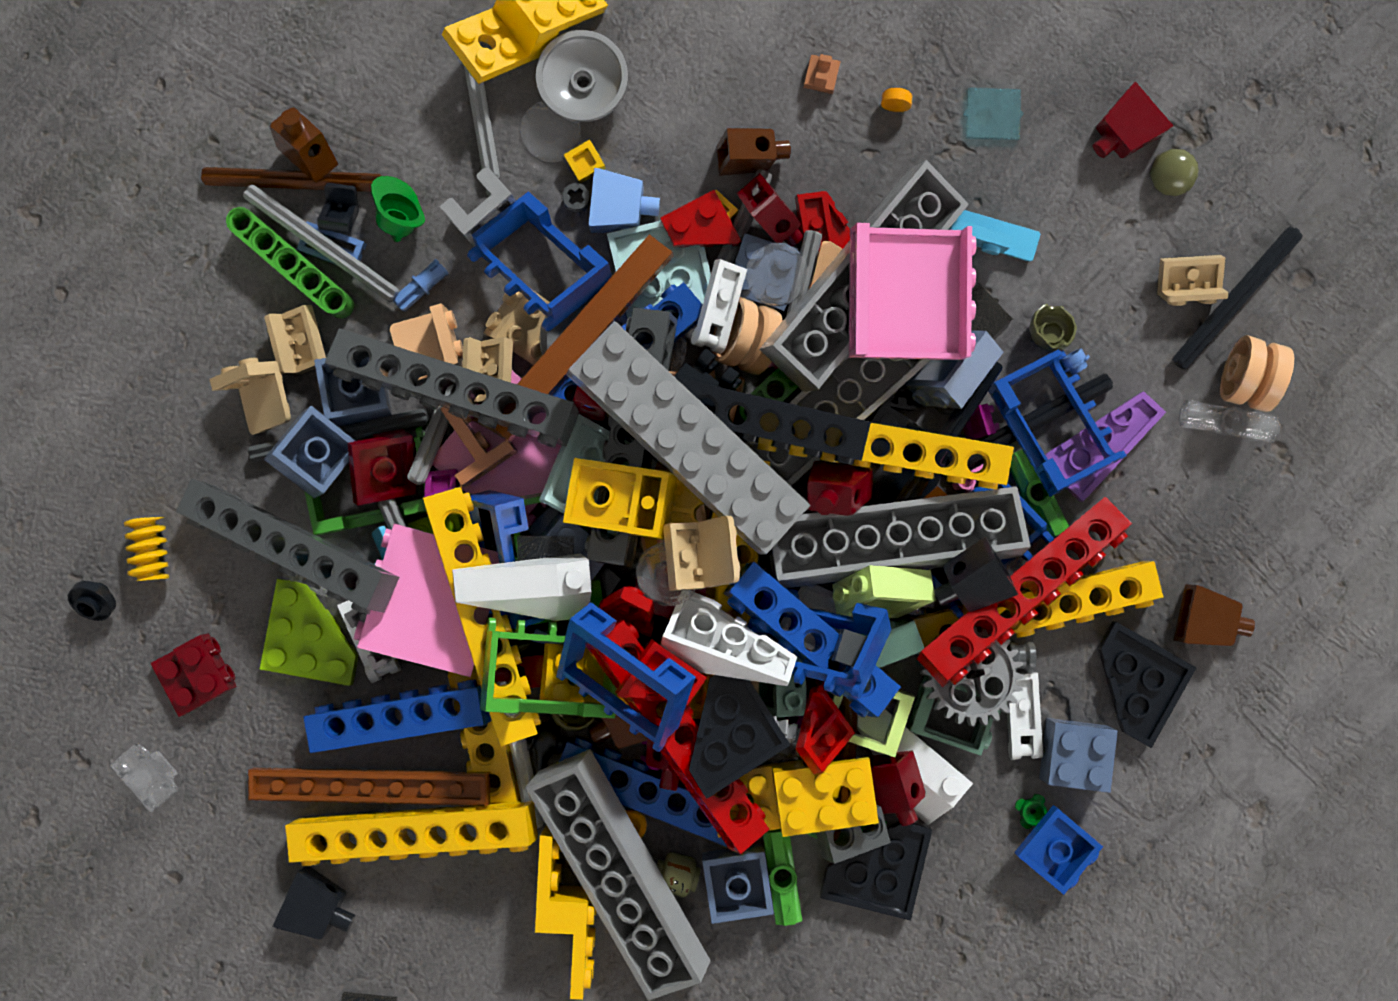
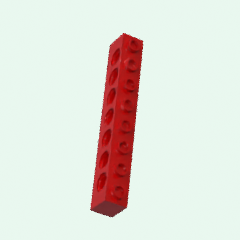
M1104 497L1010 576L1018 595L973 612L968 611L920 652L917 660L942 687L946 686L950 681L953 685H956L969 673L966 668L971 663L975 662L979 665L992 654L989 650L991 646L997 641L1000 645L1007 642L1015 634L1013 628L1021 622L1024 626L1028 624L1038 614L1035 610L1043 602L1046 606H1049L1061 595L1058 589L1065 583L1071 587L1084 575L1081 570L1089 564L1093 568L1106 556L1103 552L1110 545L1115 549L1128 538L1125 532L1132 523ZM1092 531L1097 533L1100 536L1101 541H1096L1092 539L1089 535V532ZM1066 550H1072L1077 553L1079 560L1071 559L1067 555ZM1043 569L1052 570L1056 574L1057 579L1048 578L1044 574ZM1020 589H1030L1034 594V598L1024 597ZM997 608H1007L1011 613V618L1000 616ZM980 626L985 628L989 637H978L974 632V627ZM950 647H961L965 652V657L957 658L953 656Z
M616 620L614 630L606 635L607 638L622 649L626 647L636 659L645 650L637 640L640 637L639 633L630 622L625 623L624 620ZM585 642L584 644L617 689L628 674V671L591 644ZM623 698L627 705L659 727L662 719L656 712L659 702L647 701L644 698ZM686 705L679 727L682 726L684 728V739L677 743L674 732L667 738L660 752L727 847L734 852L742 854L769 830V827L764 822L766 815L756 803L750 802L746 796L748 789L740 779H737L706 799L689 771L699 727L692 719L694 716L693 710L689 705ZM737 804L738 814L734 819H731L730 809Z

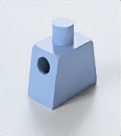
M594 168L589 229L591 233H603L640 226L641 215L659 216L660 198L643 196V181Z

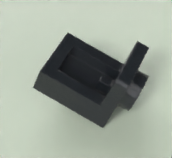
M326 183L324 187L326 202L317 219L318 227L320 230L349 234L359 212L356 187Z

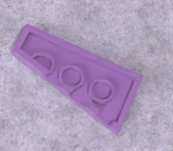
M1143 391L1101 417L1095 423L1100 431L1110 427L1112 433L1104 437L1109 447L1115 453L1124 451L1127 455L1166 411ZM1086 428L1045 454L1048 460L1054 459L1065 479L1104 460L1103 455ZM1121 460L1066 489L1078 501L1083 502Z

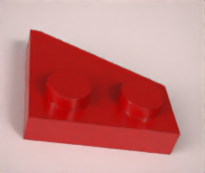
M715 190L660 217V221L674 248L690 247L693 245L700 247H713V245L739 246L742 243Z
M821 191L797 194L795 196L797 216L801 222L799 228L803 237L806 230L817 231L822 234L821 244L823 241H831L843 249L850 241V228L847 225L849 222L842 212L836 209L835 202L828 192Z
M624 586L600 601L598 608L615 620H624L625 623L630 622L637 632L649 638L652 637L655 628L653 600L645 597L641 590L635 587Z
M651 640L638 660L654 671L670 658L696 676L686 704L689 705L707 677L654 640ZM629 672L615 691L621 698L635 697L644 698L647 701H667V699Z
M821 684L810 689L796 745L797 752L815 775L822 773L855 734Z

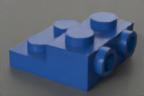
M1053 805L1014 853L1064 895L1068 889L1073 888L1077 884L1079 876L1086 867L1097 860L1099 851L1103 846Z

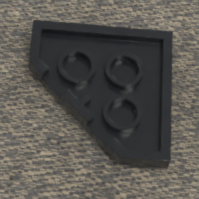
M1112 621L1098 646V651L1119 726L1123 733L1152 748L1194 674L1196 667L1118 622Z
M714 675L709 680L689 767L691 775L706 799L790 746V743L750 680Z
M898 821L887 828L891 843L836 864L829 863L826 866L820 898L911 921L932 834L931 827L915 823L901 826Z

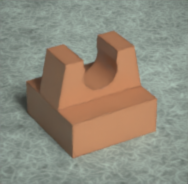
M820 54V56L811 55L803 88L833 94L840 61L833 60L832 56Z

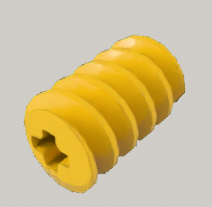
M164 517L136 518L124 522L125 527L134 529V531L125 534V539L135 541V543L126 546V551L135 553V556L126 560L128 564L136 566V568L127 572L128 576L137 578L136 581L169 578V574L159 571L168 567V562L159 560V557L168 554L167 550L158 548V545L167 542V539L157 536V533L166 530V526L156 524L157 520Z

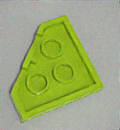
M277 579L260 670L347 686L353 685L359 654L348 643L328 609H325L316 596L317 593L313 587L302 582Z

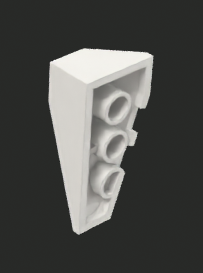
M682 590L662 637V647L700 673L788 686L797 656L768 636H759L746 627V621L740 617L735 619L721 609L722 605L714 599L689 590Z

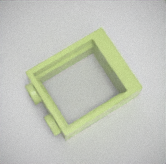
M869 565L832 584L836 614L853 616L852 611L856 603L887 609L889 618H899L936 601L931 570Z
M898 690L893 699L897 700L883 743L856 733L848 742L895 757L915 699L913 694ZM829 691L828 693L833 695L832 700L839 709L843 695L838 697Z

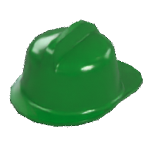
M380 176L374 179L371 184V194L376 206V225L385 233L390 234L394 242H400L403 237L410 235L415 228L422 226L425 222V216L418 197L407 183L398 178Z

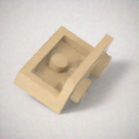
M1222 255L1161 258L1157 294L1167 304L1173 306L1186 305L1187 301L1214 304L1217 302V299H1228V291L1223 289L1226 258Z
M302 305L283 314H268L264 317L275 361L278 363L281 375L303 374L316 369L314 360L326 358L312 305Z
M471 337L465 338L463 342L462 367L511 382L513 340L506 337L479 341ZM486 394L478 395L474 403L482 404L486 399Z

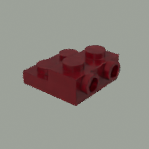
M403 429L373 434L371 439L347 443L353 503L357 506L417 494L416 484L410 482L407 478L414 461L413 454L416 453L414 438L411 434Z
M209 633L189 640L173 649L172 652L150 663L178 717L188 714L237 687L234 682V671L228 664L224 663L219 654L221 653V647L214 637H210Z

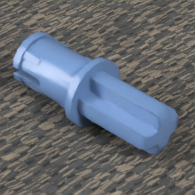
M434 259L419 275L411 277L413 280L398 293L393 302L400 310H408L424 294L429 295V290L449 274L442 264H439L437 259Z

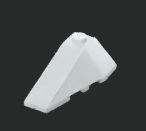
M581 553L452 569L456 603L552 621L568 620L590 603L591 580L589 560Z
M885 709L879 717L866 715L863 718L858 715L857 730L862 736L883 743L892 715ZM905 726L897 752L913 750L926 794L914 810L917 817L929 825L952 809L973 783ZM870 749L873 755L883 754Z

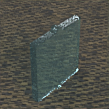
M968 88L967 109L964 112L966 117V139L1019 140L1020 118L1023 116L1021 111V89Z

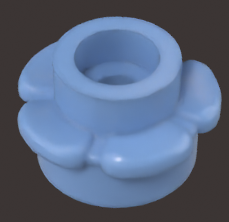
M1079 348L1067 354L1060 363L1065 372L1070 371L1071 375H1074L1088 366L1086 361L1090 356L1089 354L1085 355L1082 348Z

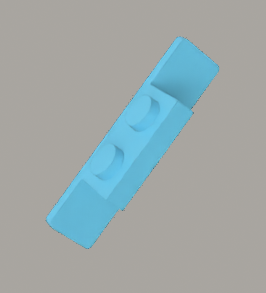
M966 210L962 212L949 228V230H963L967 226H972V236L976 237V247L982 248L981 251L991 255H999L1000 253L1028 262L1034 259L1041 235L1039 231Z

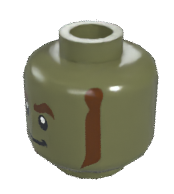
M669 852L664 861L658 859L657 867L673 895L686 897L690 891L695 892L701 868L697 867V862L693 857Z

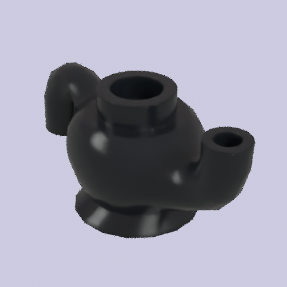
M549 713L547 715L550 716V720L547 723L535 726L538 734L530 736L527 744V751L533 750L535 766L538 772L548 767L547 761L554 753L560 754L565 737L560 736V727L554 723Z

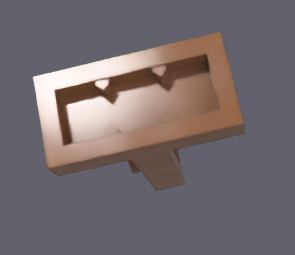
M441 408V411L475 459V462L455 474V477L462 486L468 487L518 453L512 442L510 443L507 440L488 452L486 449L490 447V444L480 431L475 433L469 425L473 421L471 416L468 415L467 419H462L450 414L448 408Z

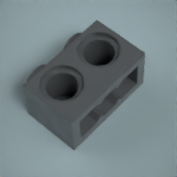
M876 805L879 823L868 825L863 831L861 826L841 829L840 837L836 841H833L835 830L816 832L822 857L836 864L891 843L881 806Z

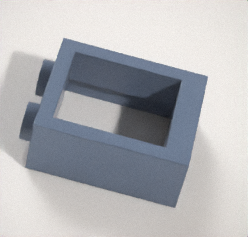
M971 331V333L975 334L976 338L975 349L971 352V357L963 360H930L906 382L905 386L912 393L913 400L921 406L962 409L1004 352L987 331Z

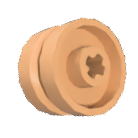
M740 297L724 352L719 354L712 351L716 355L715 360L727 366L737 365L742 371L753 375H760L768 368L772 361L759 349L783 321L782 315L775 309L767 306L757 307L753 301ZM715 326V330H714V334H713V335L716 334V330H717V327H716V326Z
M1249 335L1241 337L1234 345L1224 365L1220 382L1221 398L1224 401L1238 405L1244 404L1247 401V405L1252 409L1263 412L1272 411L1285 395L1294 368L1293 350L1288 346L1271 343L1266 346V342L1262 339Z

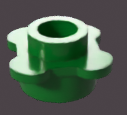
M1034 794L1030 799L1024 800L1021 798L1016 801L1015 808L1020 812V824L1022 827L1030 829L1032 825L1036 826L1047 813L1044 805L1045 798L1042 795ZM1032 808L1035 809L1034 814L1030 813V810Z

